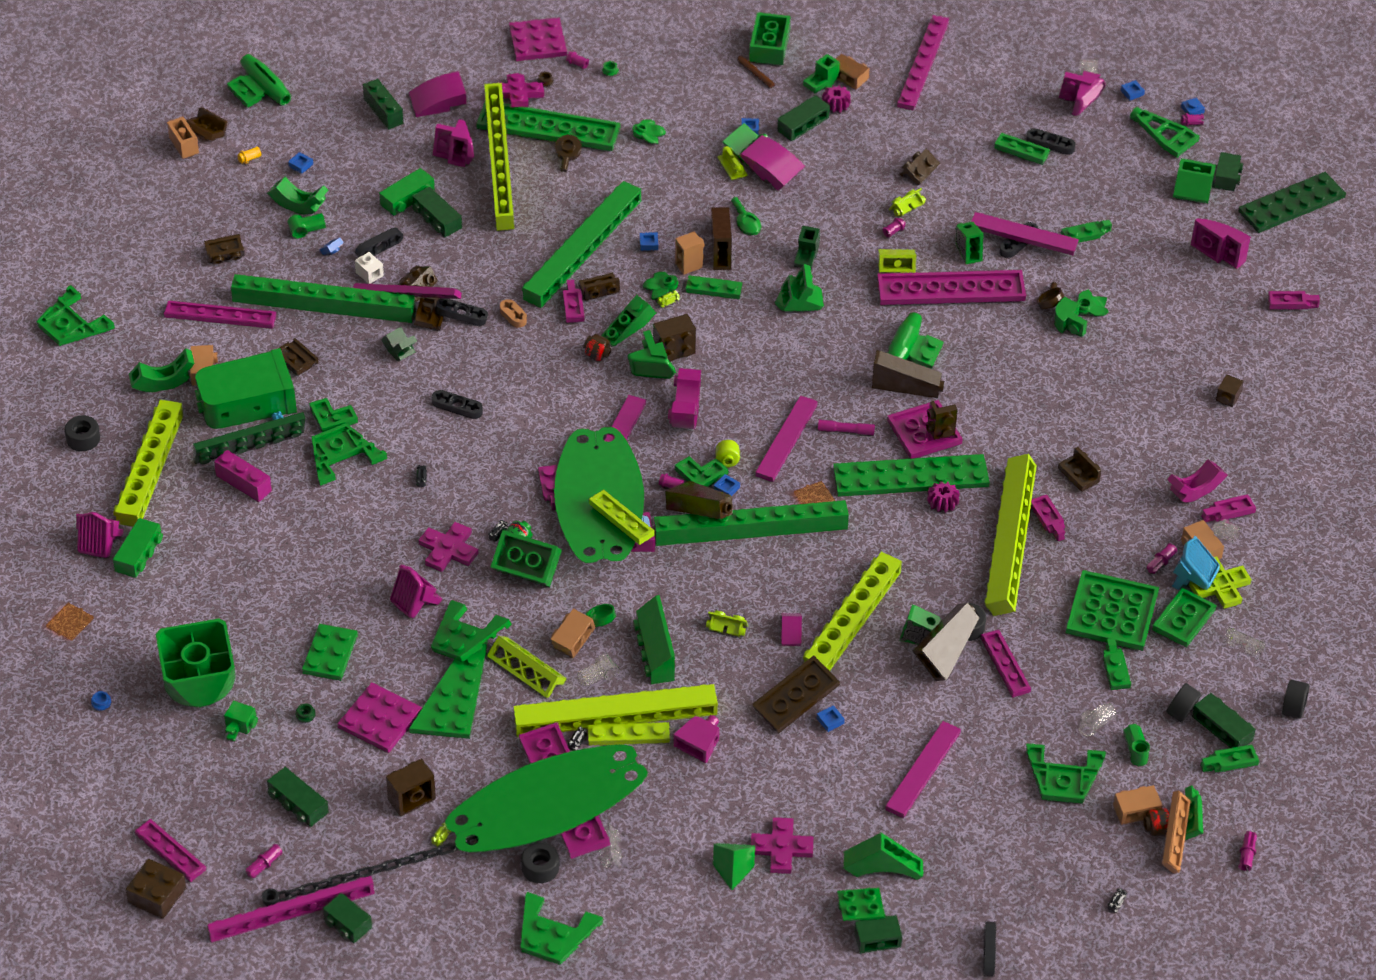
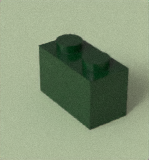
M1220 152L1213 188L1235 191V186L1240 184L1241 175H1238V173L1242 174L1244 164L1240 163L1242 155Z
M340 893L323 908L324 922L330 928L334 927L345 940L349 939L354 944L372 929L371 916L343 893Z
M885 915V918L855 921L854 934L860 954L901 948L902 932L897 915Z

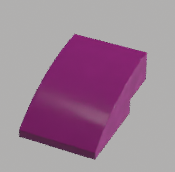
M459 71L432 78L409 92L416 117L450 112V107L467 104L466 91Z
M761 135L739 155L762 181L767 179L777 191L805 167L790 151L764 135Z
M1197 218L1194 222L1191 246L1215 262L1219 263L1224 260L1237 269L1246 262L1251 237L1226 224Z

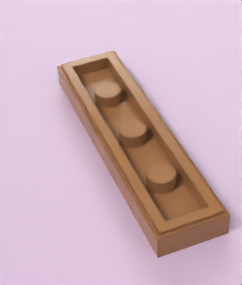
M1174 791L1172 795L1162 864L1174 874L1180 873L1190 808V800L1180 791Z

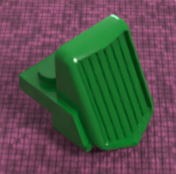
M803 264L796 277L788 275L775 300V305L781 311H818L824 306L822 289L813 285L811 266Z
M651 330L644 331V339L641 340L644 349L627 355L631 373L634 376L671 379L676 370L668 360L663 342L655 344Z

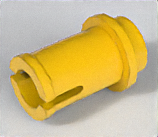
M258 146L246 151L241 150L237 155L238 160L241 164H247L248 161L261 157V151Z

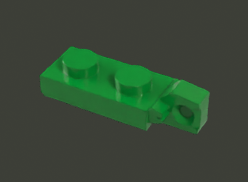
M1110 220L1094 221L1061 229V234L1079 239L1078 243L1099 239L1105 233L1111 232L1112 223Z
M1115 638L1107 639L1106 650H1103V662L1110 689L1131 688L1124 653L1121 648L1117 649Z
M1246 745L1214 751V754L1209 755V757L1202 758L1200 767L1203 772L1213 770L1215 772H1223L1257 766L1259 759L1253 745Z
M1192 785L1185 788V796L1190 800L1185 840L1203 834L1202 798L1199 795V791L1193 788Z

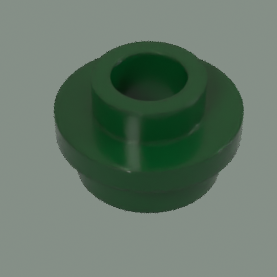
M304 703L298 706L295 716L298 721L308 723L315 718L316 711L310 704Z

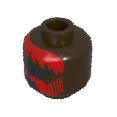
M599 334L589 335L583 345L585 354L597 361H601L604 357L608 358L612 351L610 340Z
M1166 808L1149 810L1146 816L1143 817L1145 831L1149 832L1151 836L1167 835L1169 811Z

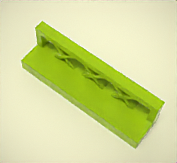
M498 635L487 655L546 698L550 697L557 684L563 685L567 679L505 636ZM499 646L504 649L505 657L500 659L495 656ZM518 658L520 667L512 668L510 659ZM525 669H534L535 678L528 679ZM545 678L551 681L546 691L541 688L540 682L541 679Z

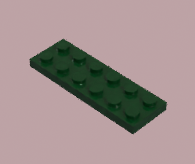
M1322 172L1239 206L1238 212L1259 234L1346 197V192L1326 172Z
M304 412L193 443L194 463L207 464L212 459L218 458L226 450L231 453L237 452V454H241L253 447L258 449L264 447L267 443H279L284 438L299 437L304 433L306 418Z

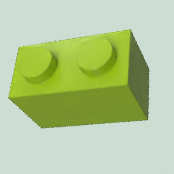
M879 249V272L916 273L915 250Z

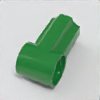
M322 213L304 218L300 215H293L287 221L292 236L296 239L305 237L308 232L326 228Z
M1130 724L1123 729V734L1130 751V761L1136 766H1144L1148 762L1150 745L1145 741L1141 727L1136 724Z

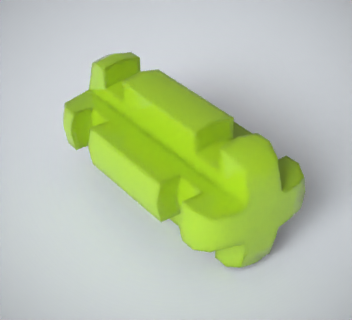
M674 290L673 293L670 292L663 295L662 298L659 297L657 302L663 308L664 305L667 306L674 303L675 300L678 301L680 296Z
M445 822L438 828L434 834L435 837L431 838V843L437 847L444 843L451 832L446 827Z

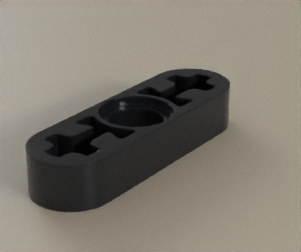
M1031 128L1027 131V142L1065 155L1073 154L1075 151L1076 143L1073 139L1037 128ZM1047 140H1053L1055 143H1048Z
M1033 222L1023 224L1039 229L1038 225ZM1007 238L1000 244L999 253L1004 258H1012L1028 244Z
M393 227L359 244L355 249V254L358 258L368 252L375 256L399 244L403 240V233L398 228Z
M439 298L436 302L435 311L438 315L476 326H483L487 322L488 312L483 308L445 298ZM457 310H464L466 314H460Z
M436 390L432 393V404L436 408L471 419H478L483 415V406L479 401L444 390ZM456 402H459V403L462 404V405L459 406V407L453 406V404L456 403Z
M985 921L983 976L994 977L996 964V922Z

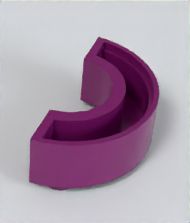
M679 368L678 375H674V387H677L676 401H672V407L668 410L669 424H672V428L696 429L700 400L701 370Z

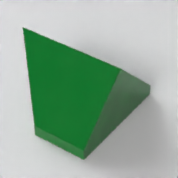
M714 843L713 866L725 883L733 890L754 868L755 845Z

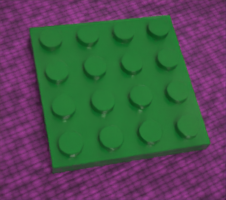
M1082 570L1066 627V634L1107 643V639L1115 638L1118 646L1143 651L1159 587Z

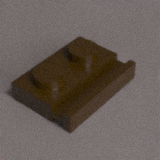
M420 297L414 325L428 329L436 328L437 331H440L443 316L438 315L435 311L436 302L439 298Z
M296 338L291 343L287 342L279 347L281 348L286 366L297 376L312 368L313 364L319 363L318 357Z

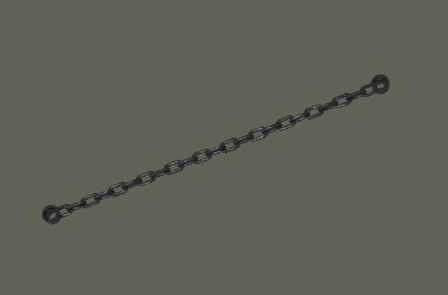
M472 836V837L466 838L465 841H466V843H467L468 845H475V844H477V842H476V843H473V844H470L469 840H473V839H476V838H477V842H478V841H479V838H478L477 836ZM448 843L431 850L416 852L403 858L388 860L372 867L360 868L344 875L339 874L326 880L304 884L291 890L278 892L275 889L269 888L263 891L262 901L268 907L277 902L288 900L291 897L301 894L306 895L329 886L334 887L347 881L369 877L375 873L390 871L400 866L425 861L438 855L453 853L459 849L455 843ZM450 846V850L442 852V848ZM423 854V858L415 860V856ZM395 862L396 866L388 868L387 864ZM368 870V874L360 876L361 871ZM336 878H340L341 881H340V882H337V883H333L332 880H333V879H336ZM313 885L312 890L305 891V887ZM285 893V897L279 899V895Z

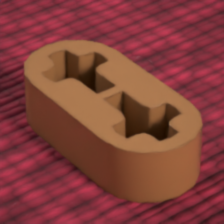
M506 299L500 303L501 315L512 326L521 328L526 325L527 314L516 302Z

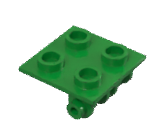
M743 123L722 143L731 147L733 153L748 166L739 155L761 135L768 136L766 134L758 136Z
M879 888L837 891L839 898L838 909L841 910L843 921L885 918Z

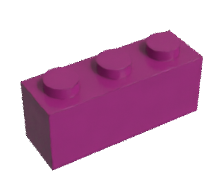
M226 450L214 461L217 477L257 502H260L272 491L269 475L230 451Z

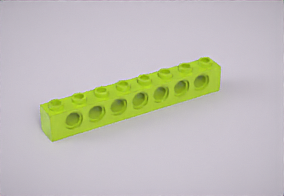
M160 400L158 406H155L153 419L148 422V431L142 437V446L137 450L136 461L131 465L130 476L126 477L124 491L121 490L119 503L114 507L113 515L116 516V520L119 521L120 525L133 527L138 518L143 519L184 416L182 403Z
M883 552L877 558H873L870 568L862 573L859 583L854 584L849 597L846 596L840 609L835 610L830 623L827 622L824 625L822 634L816 636L811 649L805 651L803 655L804 662L814 655L829 671L833 668L900 575L901 560Z

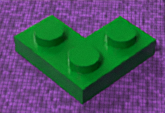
M327 398L309 403L310 410L321 432L345 423L348 425L358 423V417L352 405L333 410Z
M690 456L675 464V471L687 482L692 481L706 487L718 481L724 474L728 475V468L716 458L702 467Z

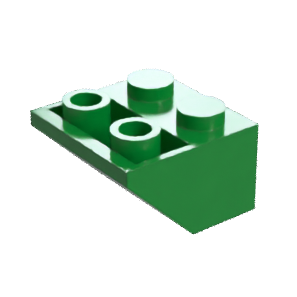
M1181 158L1173 198L1208 204L1216 165Z

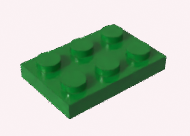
M1181 588L1153 624L1152 630L1187 648L1214 613L1216 605Z
M319 623L303 665L302 673L341 681L356 642L358 631Z

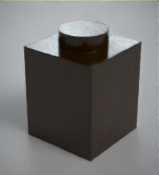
M1226 374L1218 387L1216 401L1233 407L1242 393L1244 381Z

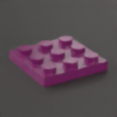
M560 17L509 23L516 61L567 56Z
M939 400L934 401L937 408L943 407ZM930 403L887 415L889 425L910 459L962 444L963 438L957 429L955 435L935 440L931 433L927 432V409H929Z
M371 682L338 722V728L389 753L413 724L422 707Z

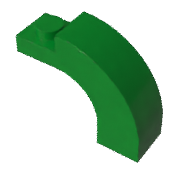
M283 177L273 185L267 194L283 208L301 215H309L315 213L326 199L324 195L328 192V189L323 185L313 192H305L295 187L286 177Z
M185 348L172 363L162 367H151L139 362L129 373L131 387L144 392H158L174 389L182 385L190 378L188 370L195 364L192 351Z

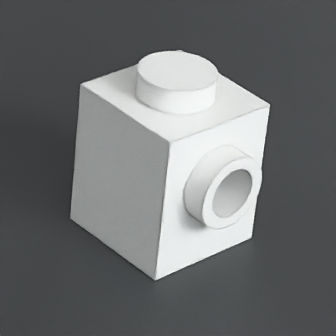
M370 252L355 260L356 273L368 284L384 276L383 264Z

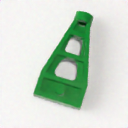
M1135 107L1130 114V119L1137 122L1165 151L1176 158L1199 141L1200 136L1189 128L1149 111L1142 110L1139 107ZM1154 121L1161 124V126L1155 130L1149 123ZM1166 129H1170L1176 132L1177 135L1167 140L1161 133Z

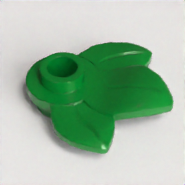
M651 119L642 120L632 128L635 138L644 139L646 142L658 144L657 137L666 134V130L662 126L656 125L655 121Z
M656 272L653 274V278L647 279L642 287L653 290L651 299L656 300L659 297L662 298L668 292L676 290L678 279L676 276L668 275L666 272Z
M1090 290L1082 291L1079 294L1076 303L1080 304V314L1104 316L1109 312L1105 308L1107 297L1093 296Z

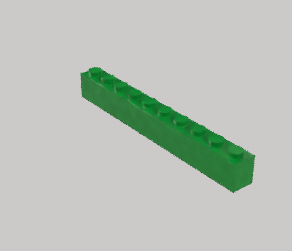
M625 181L616 186L613 192L604 199L603 203L595 208L591 216L587 217L583 224L575 229L573 235L566 239L563 245L554 252L553 256L544 262L541 269L536 271L533 277L523 285V300L542 308L641 202V189Z
M238 274L234 275L231 285L232 302L406 323H412L416 311L415 295Z
M846 500L732 510V515L722 519L694 514L654 517L656 546L847 530L849 514Z

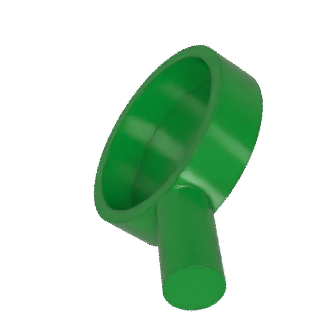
M601 604L591 608L586 613V616L593 619L595 627H600L612 622L616 618V612L613 605Z

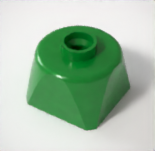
M218 618L161 628L156 633L164 687L171 699L184 706L203 707L222 700L231 691L236 678L227 624L224 620Z

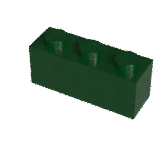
M378 78L362 84L365 102L388 130L404 124L403 108Z
M814 95L799 106L794 107L791 111L781 115L777 120V131L792 142L829 118L830 105Z
M430 186L412 196L413 210L419 213L426 223H430L437 233L447 237L462 229V216Z
M1209 693L1194 705L1192 717L1229 748L1246 746L1253 741L1256 730L1253 725L1245 721L1235 710L1229 708L1220 698L1212 693Z
M286 766L267 780L269 796L273 800L277 799L281 802L286 811L293 812L301 823H306L309 827H312L329 813L328 801Z

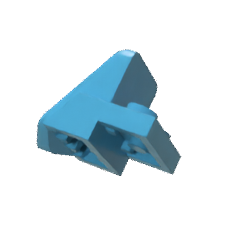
M1196 536L1184 545L1183 554L1173 571L1177 577L1172 587L1177 590L1183 584L1186 586L1189 581L1207 590L1220 569L1219 563Z

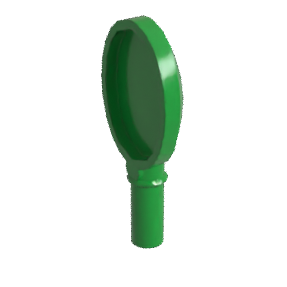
M733 197L731 201L739 213L736 220L738 228L744 234L757 235L761 231L759 218L753 213L747 212L739 199Z

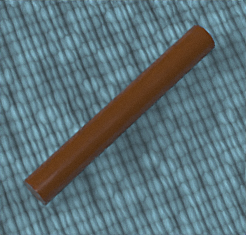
M742 55L737 58L738 62L769 88L775 86L771 79Z

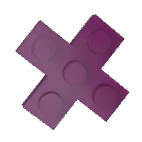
M507 74V83H502L503 98L510 99L511 107H528V98H544L543 83H525L524 74Z
M454 522L446 534L428 527L418 540L419 545L432 550L425 560V565L440 572L446 568L452 559L469 566L479 554L477 548L465 543L472 534V529L457 522Z
M773 817L772 834L751 833V845H755V855L771 856L770 873L791 874L792 857L813 858L814 836L793 835L794 818Z

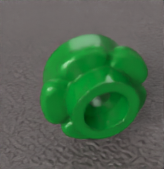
M614 61L604 63L602 68L603 74L613 76L619 72Z

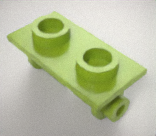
M725 146L722 155L717 158L730 179L734 180L748 176L739 159L733 153L732 148Z
M922 188L916 191L912 189L906 193L905 197L901 198L899 196L894 199L889 211L894 209L895 216L901 217L911 211L909 205L913 210L924 205L926 199L923 195H920Z
M717 610L714 612L708 611L711 620H707L706 627L709 630L723 633L724 627L727 626L726 634L737 637L745 636L746 628H743V626L748 627V623L744 617L739 615H733V617L726 616L724 612Z

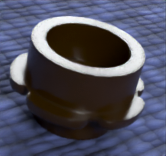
M541 72L537 78V82L543 83V87L551 86L554 83V78L550 72Z

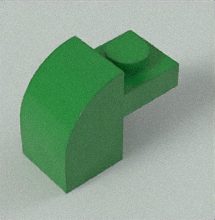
M826 54L815 62V72L803 80V86L815 94L823 88H831L838 77L840 62Z
M1065 296L1056 306L1054 325L1061 333L1067 329L1071 333L1083 337L1086 333L1088 321L1078 316L1080 304Z

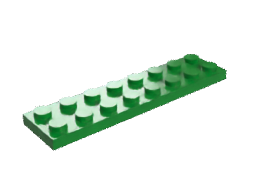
M486 100L476 123L477 129L488 130ZM504 103L506 134L554 142L563 135H574L580 140L581 146L613 151L620 131L619 122L530 107H511L510 104Z
M984 454L833 464L838 497L928 491L933 483L939 484L940 481L945 484L949 481V484L955 485L956 489L989 487L990 483Z

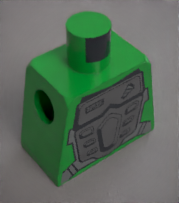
M974 222L959 223L955 228L956 246L965 264L983 261V232Z
M912 604L899 641L919 645L940 623L941 618Z

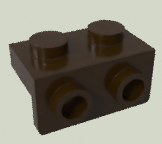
M203 107L199 108L197 117L186 119L192 131L202 135L208 141L224 137L228 123L227 120Z
M927 148L922 152L918 150L911 157L913 161L910 162L908 160L901 167L903 171L899 175L902 177L906 173L919 186L941 163Z
M240 234L204 241L209 263L220 264L227 259L239 260L242 256H245Z
M418 265L411 268L410 273L401 278L397 285L433 287L438 282V279L431 266ZM415 297V302H418L420 297Z
M614 273L579 280V287L586 301L620 293V280L615 277Z
M934 401L930 402L929 409H927L928 422H926V429L928 433H931L934 440L955 435L958 412L955 404L937 408Z
M1079 447L1074 448L1073 456L1058 463V469L1081 492L1100 482L1101 469L1099 465L1094 463Z

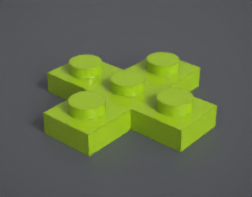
M1216 556L1214 558L1219 563L1220 569L1209 589L1205 590L1192 581L1189 583L1193 593L1202 598L1216 595L1225 609L1242 604V597L1236 588L1250 585L1252 579L1243 565L1225 570Z

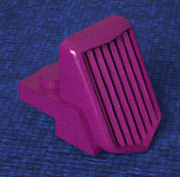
M1065 71L1058 98L1074 101L1072 115L1078 116L1100 96L1106 87L1104 79L1100 78L1099 74L1083 71L1081 76Z
M459 119L455 127L437 123L435 127L433 156L448 159V164L461 167L471 163L474 158L473 143L464 120Z
M96 512L76 514V529H78L77 551L81 554L109 558L113 539L115 540L116 536L122 537L124 529L118 528L119 521L107 519Z
M400 565L390 601L409 618H415L424 603L439 605L442 598L435 593L437 589L411 567Z

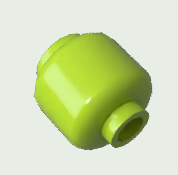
M722 440L715 448L716 459L727 468L737 465L740 460L739 445L733 440Z

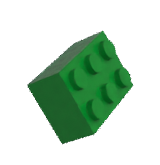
M757 12L750 43L749 62L783 65L790 34L791 16Z
M502 530L490 567L497 572L550 587L562 550L558 546Z

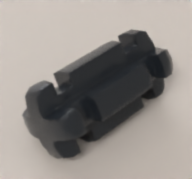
M418 465L416 467L417 487L426 486L427 467L425 465Z
M500 520L491 530L492 532H489V539L494 542L498 541L502 530L508 528V523Z
M581 726L578 727L571 736V740L568 741V747L577 750L585 739L584 736H587V730Z
M1121 888L1116 889L1117 892L1113 894L1107 906V909L1113 913L1118 912L1117 909L1121 907L1127 895V892Z

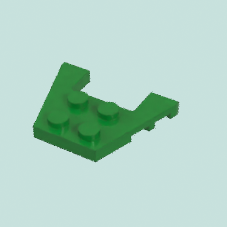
M71 285L66 288V292L62 297L59 296L57 298L58 301L53 307L50 306L37 320V326L59 346L115 328L114 322L106 315H102L94 321L87 323L69 306L79 301L81 294Z
M346 423L312 436L320 486L336 480L335 474L330 467L332 464L360 453L365 454L371 465L387 459L385 451L377 449L374 443L366 441L363 435Z
M451 600L431 648L435 653L464 662L480 650L485 641L489 638H496L497 632L504 627L506 629L509 628L512 624L509 619L495 615L484 629L460 622L458 620L467 611L465 604Z
M1027 743L1026 753L1041 799L1083 804L1105 760L1106 752L1088 750L1086 767L1044 762L1045 745Z
M527 892L521 939V952L561 965L578 948V945L585 938H588L597 926L599 927L603 923V917L586 911L577 928L538 916L545 899L544 897Z

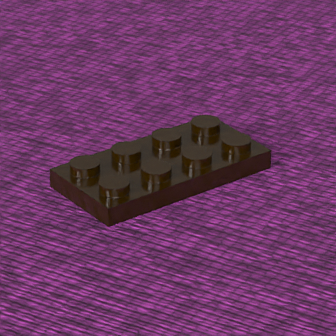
M813 655L752 703V705L779 734L840 685V681Z

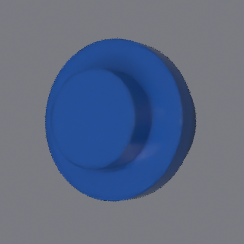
M104 691L96 692L91 699V705L96 710H105L110 707L112 702L110 695Z

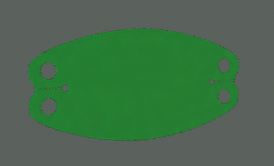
M614 427L601 428L599 431H596V437L595 431L589 429L575 430L564 446L556 471L554 497L559 523L572 551L584 563H594L603 559V557L610 561H622L629 555L635 544L632 538L589 504V498L605 490L642 520L644 486L639 465L627 440ZM605 434H613L615 439L611 442H606L603 440V436ZM585 435L589 440L586 443H579L577 437ZM600 540H605V542L603 543V547ZM613 546H620L623 550L620 554H613L610 549ZM592 547L596 552L592 556H586L583 550Z
M606 745L566 752L526 765L487 785L455 808L445 820V825L449 831L456 834L455 844L457 848L465 852L491 851L532 843L568 831L603 813L633 792L645 780L648 772L643 765L637 763L635 759L637 753L629 745ZM618 751H623L627 756L623 761H617L613 757L614 754ZM615 769V772L611 773L610 770ZM628 771H636L638 776L635 780L629 781L625 778V774ZM459 815H465L468 817V822L464 825H458L455 823V819ZM478 823L483 824L481 827L477 826ZM470 835H476L479 838L475 845H468L465 840Z

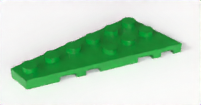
M488 640L482 644L483 647L464 662L453 660L409 728L410 733L470 739Z

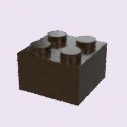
M688 314L653 323L655 344L663 342L670 362L696 354V327Z
M422 758L386 776L388 801L400 817L436 799L434 774Z
M148 858L125 889L127 902L164 920L186 890L184 874Z

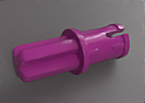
M1168 543L1161 552H1157L1155 558L1146 567L1148 572L1155 574L1163 565L1166 566L1169 562L1168 560L1176 554L1177 548L1173 544Z
M1247 831L1244 835L1243 846L1240 847L1241 857L1238 865L1240 870L1247 871V867L1248 871L1252 870L1253 857L1256 855L1255 844L1257 834L1255 832Z
M273 844L265 853L259 854L257 856L258 859L245 870L250 878H255L265 868H270L271 863L283 854L282 849L277 844Z

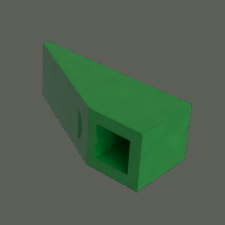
M636 295L601 336L610 340V344L614 347L646 326L656 312L646 301Z

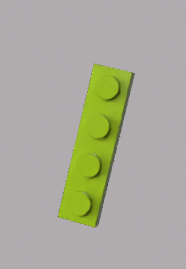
M605 490L589 498V504L639 545L654 536V530Z
M669 722L588 725L589 746L670 743Z

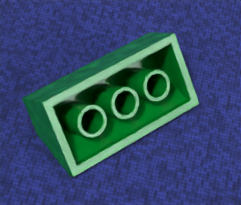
M657 595L636 611V619H633L634 631L639 633L637 635L638 647L642 646L643 649L640 650L641 660L646 662V666H644L645 676L650 678L651 684L675 681V654L660 595Z

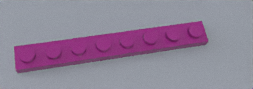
M937 15L932 16L897 102V107L914 111L949 24V18Z
M371 876L359 878L349 883L338 884L332 888L318 890L312 894L298 896L285 902H277L268 907L257 908L244 914H237L224 920H216L213 923L207 924L211 943L323 910L340 893H343L351 901L375 894L374 882Z

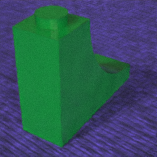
M882 832L844 851V869L856 877L876 872L900 873L916 880L923 877V859Z

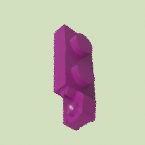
M567 280V290H563L566 323L583 322L585 317L581 289H575L574 280Z
M1269 291V309L1319 308L1320 297L1319 295L1306 294L1305 291Z
M557 465L538 467L543 499L550 501L551 510H556L554 490Z
M1048 495L1032 499L1031 508L1049 534L1053 533L1057 541L1064 540V519Z
M1246 494L1214 502L1209 508L1203 509L1201 517L1205 522L1223 521L1255 513L1256 507L1249 495Z

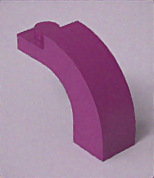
M1207 459L1191 476L1179 478L1171 474L1167 480L1172 484L1170 490L1181 501L1193 502L1212 492L1228 474L1215 462Z

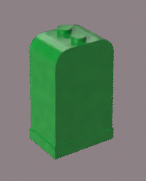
M281 348L204 367L196 373L197 390H195V396L197 401H199L196 403L198 413L203 414L205 423L210 428L222 429L271 418L272 414L278 411L282 413L281 415L297 413L295 390Z

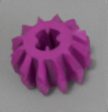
M833 85L831 88L826 87L822 94V100L830 105V110L833 113L835 111L839 113L842 110L847 111V108L850 107L851 95L850 91L846 90V87L840 88V85L838 87Z
M942 481L939 484L933 483L932 487L928 490L927 501L931 509L937 508L938 512L944 510L946 513L948 509L953 511L955 506L959 504V490L956 489L955 485H950L949 481L946 484L942 483Z

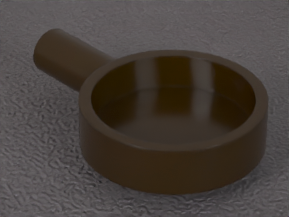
M563 135L555 143L556 154L562 159L561 172H567L569 161L575 160L581 154V142L574 135Z
M1052 282L1049 290L1043 292L1037 298V303L1041 309L1053 308L1063 299L1064 293L1061 288L1057 287L1056 282Z

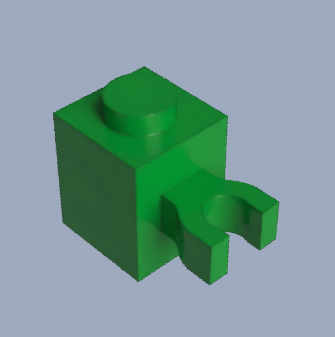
M236 701L231 703L224 715L227 727L225 732L228 733L226 739L234 742L238 732L248 735L251 728L256 727L258 717H256L254 707Z

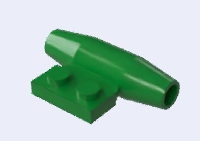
M246 54L241 58L240 64L246 71L247 76L235 78L227 83V87L247 108L261 101L265 94L281 105H286L290 102L291 95L283 82L263 62L250 54Z
M911 312L898 327L887 353L905 360L909 357L914 363L932 369L944 342L929 335H919L922 317L918 313Z

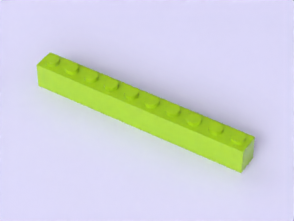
M502 83L484 84L497 231L515 229Z
M1029 454L1008 458L1007 467H1005V481H1003L1001 506L998 511L999 519L996 525L997 532L994 539V552L992 553V565L989 569L990 578L989 583H987L988 591L985 598V606L991 611L993 616L1012 613L1016 609L1037 467Z
M703 684L692 687L641 691L628 694L622 693L610 696L603 695L600 697L541 702L528 705L522 704L514 706L516 735L519 737L520 734L556 722L561 732L576 731L580 726L588 729V725L649 723L693 718L694 716L717 715L718 702L714 684Z

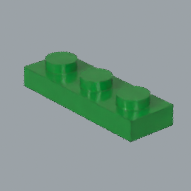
M1001 133L994 143V149L1043 165L1050 152L1048 148Z
M689 275L686 293L740 300L743 282Z

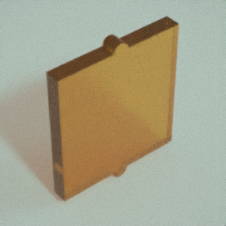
M822 481L806 485V487L794 491L801 504L835 501Z
M67 603L46 627L55 631L58 636L62 635L73 641L94 619V616L83 611V608Z

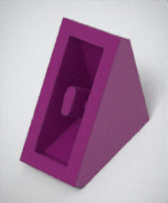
M781 613V646H801V613Z

